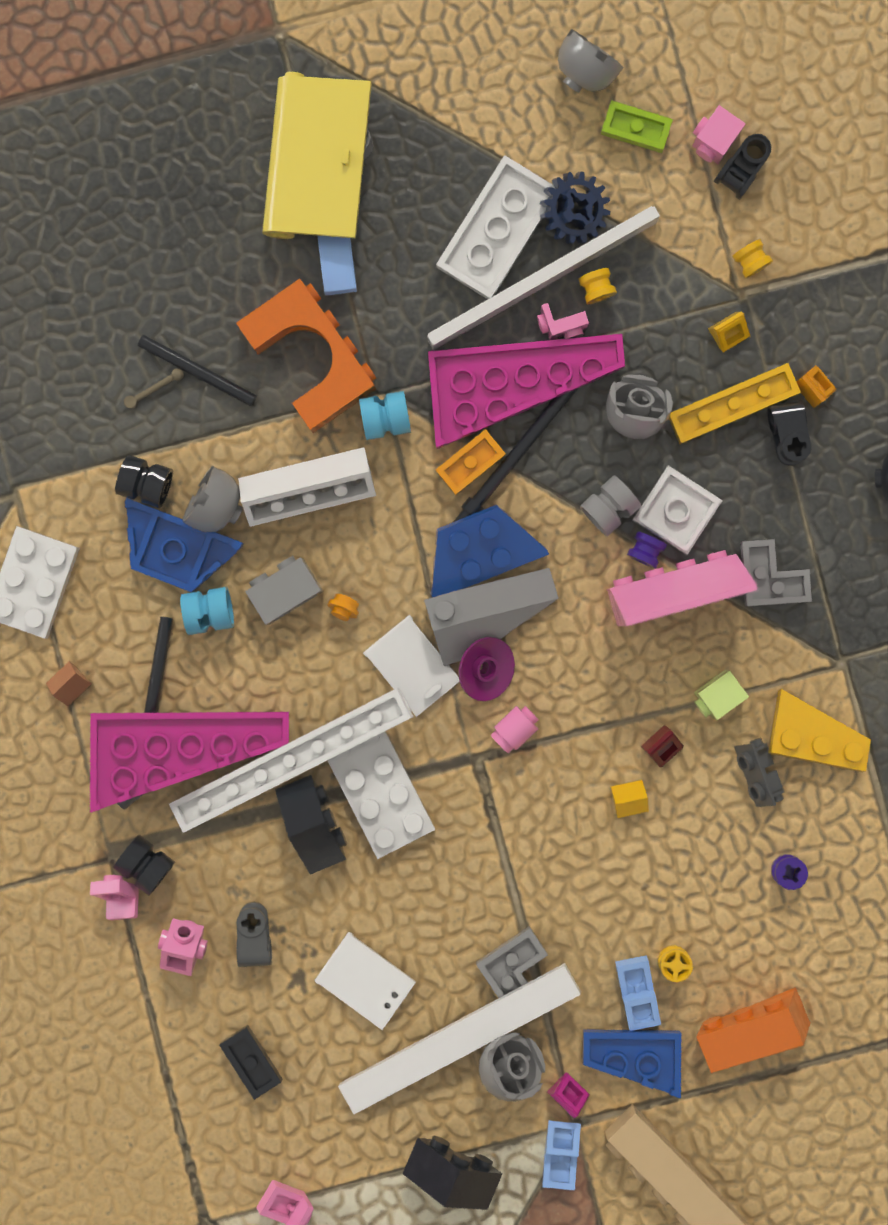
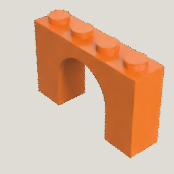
M298 279L236 324L258 355L286 335L297 331L313 332L325 339L330 345L332 365L328 375L320 384L292 403L311 432L315 433L358 403L360 398H365L375 391L376 388L373 381L377 378L367 363L359 364L354 356L358 353V350L350 338L346 336L342 339L336 331V328L340 325L331 311H322L317 303L321 300V297L310 283L305 286L301 279Z

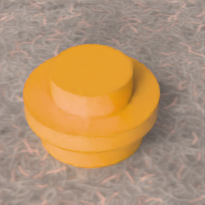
M335 594L334 599H330L327 604L332 609L331 614L343 621H349V618H357L359 614L357 610L359 603L343 594Z

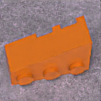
M795 987L751 1006L738 1009L724 1017L715 1016L705 1020L696 1037L710 1072L713 1073L804 1046L810 1021Z

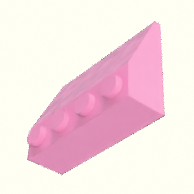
M726 550L707 555L708 562L696 565L695 559L676 563L677 570L664 573L663 567L644 572L646 579L633 582L632 576L614 580V587L607 589L617 626H629L756 591L758 588L737 554L727 556Z

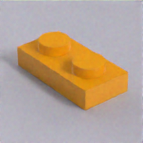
M485 429L435 469V471L456 496L501 460L506 453Z

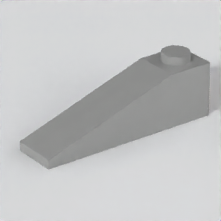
M550 568L453 591L424 601L443 665L446 666L460 662L467 648L475 641L485 637L502 639L509 632L531 619L559 598Z

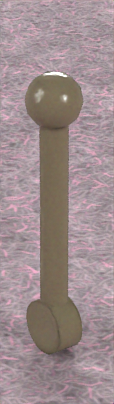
M176 368L171 372L170 376L136 396L129 395L125 397L124 405L130 409L135 408L138 401L174 380L180 381L184 377L183 371Z

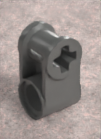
M259 902L247 903L242 907L236 923L238 967L271 965L272 946L271 937L269 936L267 909ZM250 913L254 914L255 919H259L255 926L251 925L250 920H246Z

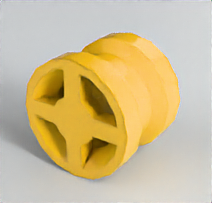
M761 239L746 245L732 256L735 262L741 264L743 268L742 274L745 279L773 263L771 256L764 253V244Z
M609 268L589 272L578 279L580 286L584 287L586 291V304L597 303L617 294L615 286L611 285L609 280L611 275Z
M670 945L663 948L659 953L657 959L658 966L664 977L669 981L682 982L691 975L693 962L682 947Z

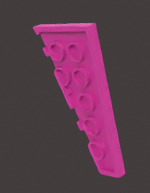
M622 334L428 351L436 449L624 369L625 359Z
M289 712L90 713V813L288 744Z

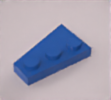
M583 1029V1065L619 1078H627L641 1083L645 1087L655 1088L681 1099L682 1033L680 1030L629 1031Z

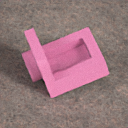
M548 303L541 305V314L537 315L542 334L548 333L550 340L561 337L565 339L578 338L584 335L583 330L587 329L589 325L585 311L554 321Z
M106 875L103 881L91 882L90 895L107 900L106 919L123 920L137 918L139 888L135 884L124 881L123 876Z
M275 1180L271 1181L256 1207L260 1215L287 1225H307L313 1212V1206L304 1191Z

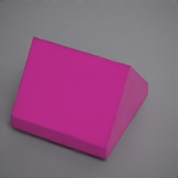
M567 1072L547 1091L573 1118L578 1116L590 1095Z

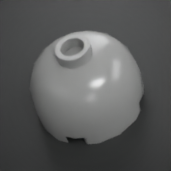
M573 29L569 31L559 49V68L566 75L563 82L578 93L582 88L591 92L607 88L624 68L613 57Z
M643 375L623 376L620 382L615 384L614 381L611 384L605 410L610 425L623 436L633 439H645L655 435L664 427L672 411L673 400L670 392L666 389L664 393L657 387L658 382L653 378Z
M211 466L198 485L200 488L196 495L192 496L183 516V523L202 532L222 530L228 522L235 524L243 509L242 506L238 505L240 490L234 478L225 471Z
M514 1032L503 1035L490 1042L484 1048L479 1060L481 1082L486 1090L499 1100L516 1102L533 1097L543 1084L540 1083L541 1073L545 1072L542 1052L535 1041L530 1038L525 1039L519 1035L520 1033Z

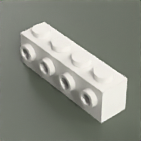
M364 447L238 478L241 503L250 527L376 496Z

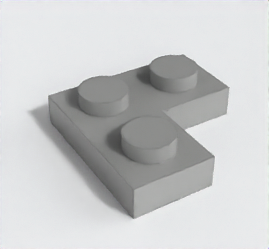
M775 539L740 542L741 561L756 582L758 588L756 591L744 594L745 606L812 602L810 569L777 572Z
M529 926L476 962V965L497 997L500 998L528 983L522 973L548 956V953Z

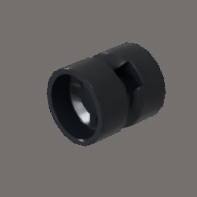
M127 455L117 476L115 494L132 500L140 496L142 503L161 508L171 487L173 469L159 464L148 467L146 460Z
M139 834L119 857L113 869L126 879L135 878V886L150 896L168 874L175 861L162 851L153 852V844Z

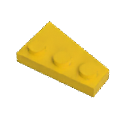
M783 689L778 690L768 754L866 772L871 739Z

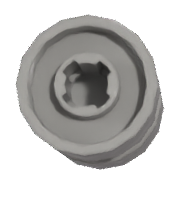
M615 475L600 487V495L592 494L580 505L581 510L588 519L607 537L621 525L620 519L622 517L629 518L642 506L632 491Z

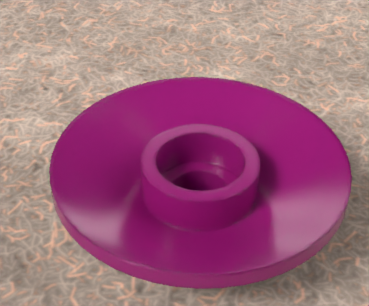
M485 637L475 641L467 648L459 665V681L462 689L469 697L478 701H489L497 698L507 689L515 669L514 656L510 647L498 638Z

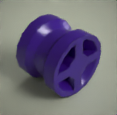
M637 532L635 536L636 544L634 548L629 549L627 556L656 569L659 563L657 558L660 552L665 551L667 544L650 535Z
M791 854L778 856L771 866L773 879L788 890L801 888L807 881L808 870L806 865Z

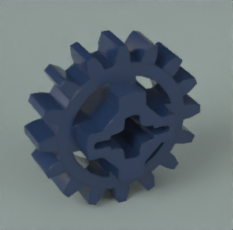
M582 171L576 173L575 176H573L572 172L563 174V180L560 177L552 180L555 188L547 187L544 189L548 199L542 200L539 205L546 207V212L542 213L540 218H548L549 223L545 229L546 231L556 230L554 239H562L565 236L566 244H572L576 239L579 244L587 242V236L590 238L598 236L595 228L601 229L606 227V223L601 219L602 216L610 215V211L604 209V204L608 203L610 198H602L601 193L604 191L605 186L595 187V176L588 177L585 180V174ZM570 186L580 187L583 190H585V192L577 193L575 188L571 189ZM576 202L579 207L576 208V213L574 214L571 209L574 208V203ZM573 223L576 228L579 227L580 230L570 229L566 227L565 224Z

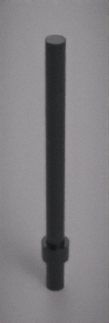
M577 389L554 398L474 497H469L461 506L463 510L453 522L484 510L482 507Z

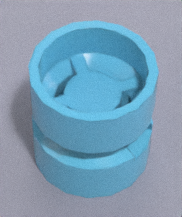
M404 391L386 394L384 400H380L378 396L359 399L366 440L383 438L388 431L393 435L411 433Z
M227 586L209 589L206 595H203L200 591L181 594L182 618L188 635L205 633L209 627H213L215 631L234 627L233 606Z

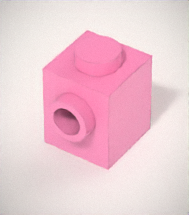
M719 105L710 119L703 117L693 131V134L697 137L692 146L697 149L696 153L707 162L714 161L719 164L746 123Z

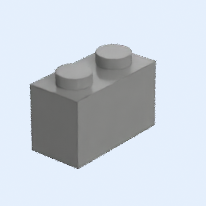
M291 556L277 565L278 572L269 577L264 573L249 582L252 588L245 592L265 625L272 624L324 592L303 558L300 557L295 560L294 556Z

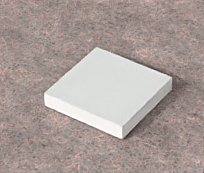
M668 465L632 520L683 554L688 555L723 500Z

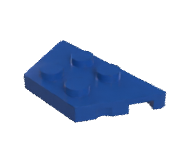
M129 498L125 500L128 517L127 533L131 550L129 553L131 569L181 589L194 592L242 549L244 545L240 541L216 532H202L193 529L183 523V519Z
M494 505L437 528L431 596L433 598L465 589L549 555L548 550L520 524L515 522L498 505Z

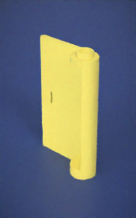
M286 72L285 76L278 78L263 235L278 239H292L295 237V234L356 238L371 81L304 77L303 74L298 72Z

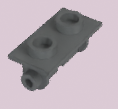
M757 738L750 741V744L734 746L737 753V763L744 772L748 783L749 795L755 802L756 807L776 805L775 802L783 800L782 793L785 791L777 770L768 773L765 771L766 767L774 764L771 754H768V744L763 743L762 738Z

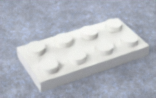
M504 155L440 257L436 268L486 299L493 297L542 220L540 215L546 212V207L539 205L540 201L548 199L544 189L555 187Z
M386 731L327 760L377 859L435 830Z

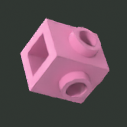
M173 918L169 930L163 929L159 939L158 949H161L160 969L192 976L197 959L203 960L208 940L203 939L204 926L189 920L182 921Z

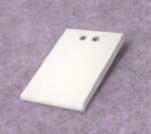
M410 615L363 652L364 656L370 659L393 689L400 688L410 710L416 717L460 682L454 670L449 665H443L440 653L414 623Z
M351 932L346 934L314 980L315 983L320 984L381 1030L384 1029L416 983L414 979L361 942Z

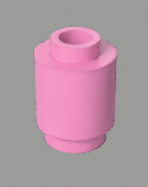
M515 706L494 726L496 730L491 736L509 754L513 749L517 750L538 730L535 723L539 719L526 706L522 710Z

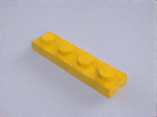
M786 363L670 413L669 421L679 444H682L796 396L801 391L789 363Z

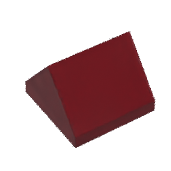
M664 725L641 747L661 768L682 750L684 745Z

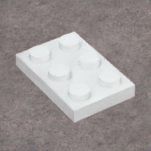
M16 526L0 571V623L48 639L80 548Z

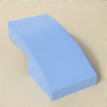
M318 236L325 296L357 292L351 238Z
M647 955L615 961L629 1031L661 1025Z
M548 1120L542 1175L543 1188L575 1191L581 1123Z

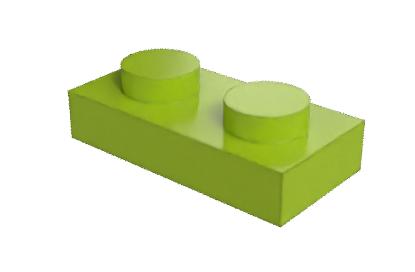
M611 100L600 135L662 153L673 119Z

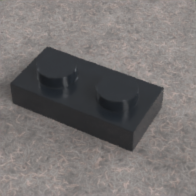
M246 1025L220 1042L219 1046L254 1100L282 1082L283 1078L249 1025Z

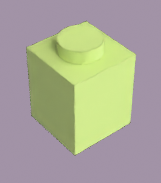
M730 670L722 671L694 692L698 698L694 703L705 718L710 715L716 720L749 698Z

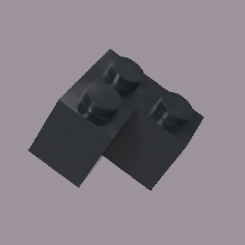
M309 775L275 789L288 838L310 875L346 860L343 847L347 845V841L341 827L334 828L337 824L331 809H326L325 804L330 801L323 784L317 786L312 775Z
M432 1136V1139L417 1138L403 1175L444 1207L488 1210L502 1177V1173L492 1166L493 1161L481 1154L469 1157L455 1152L449 1148L450 1143L447 1140L438 1136Z

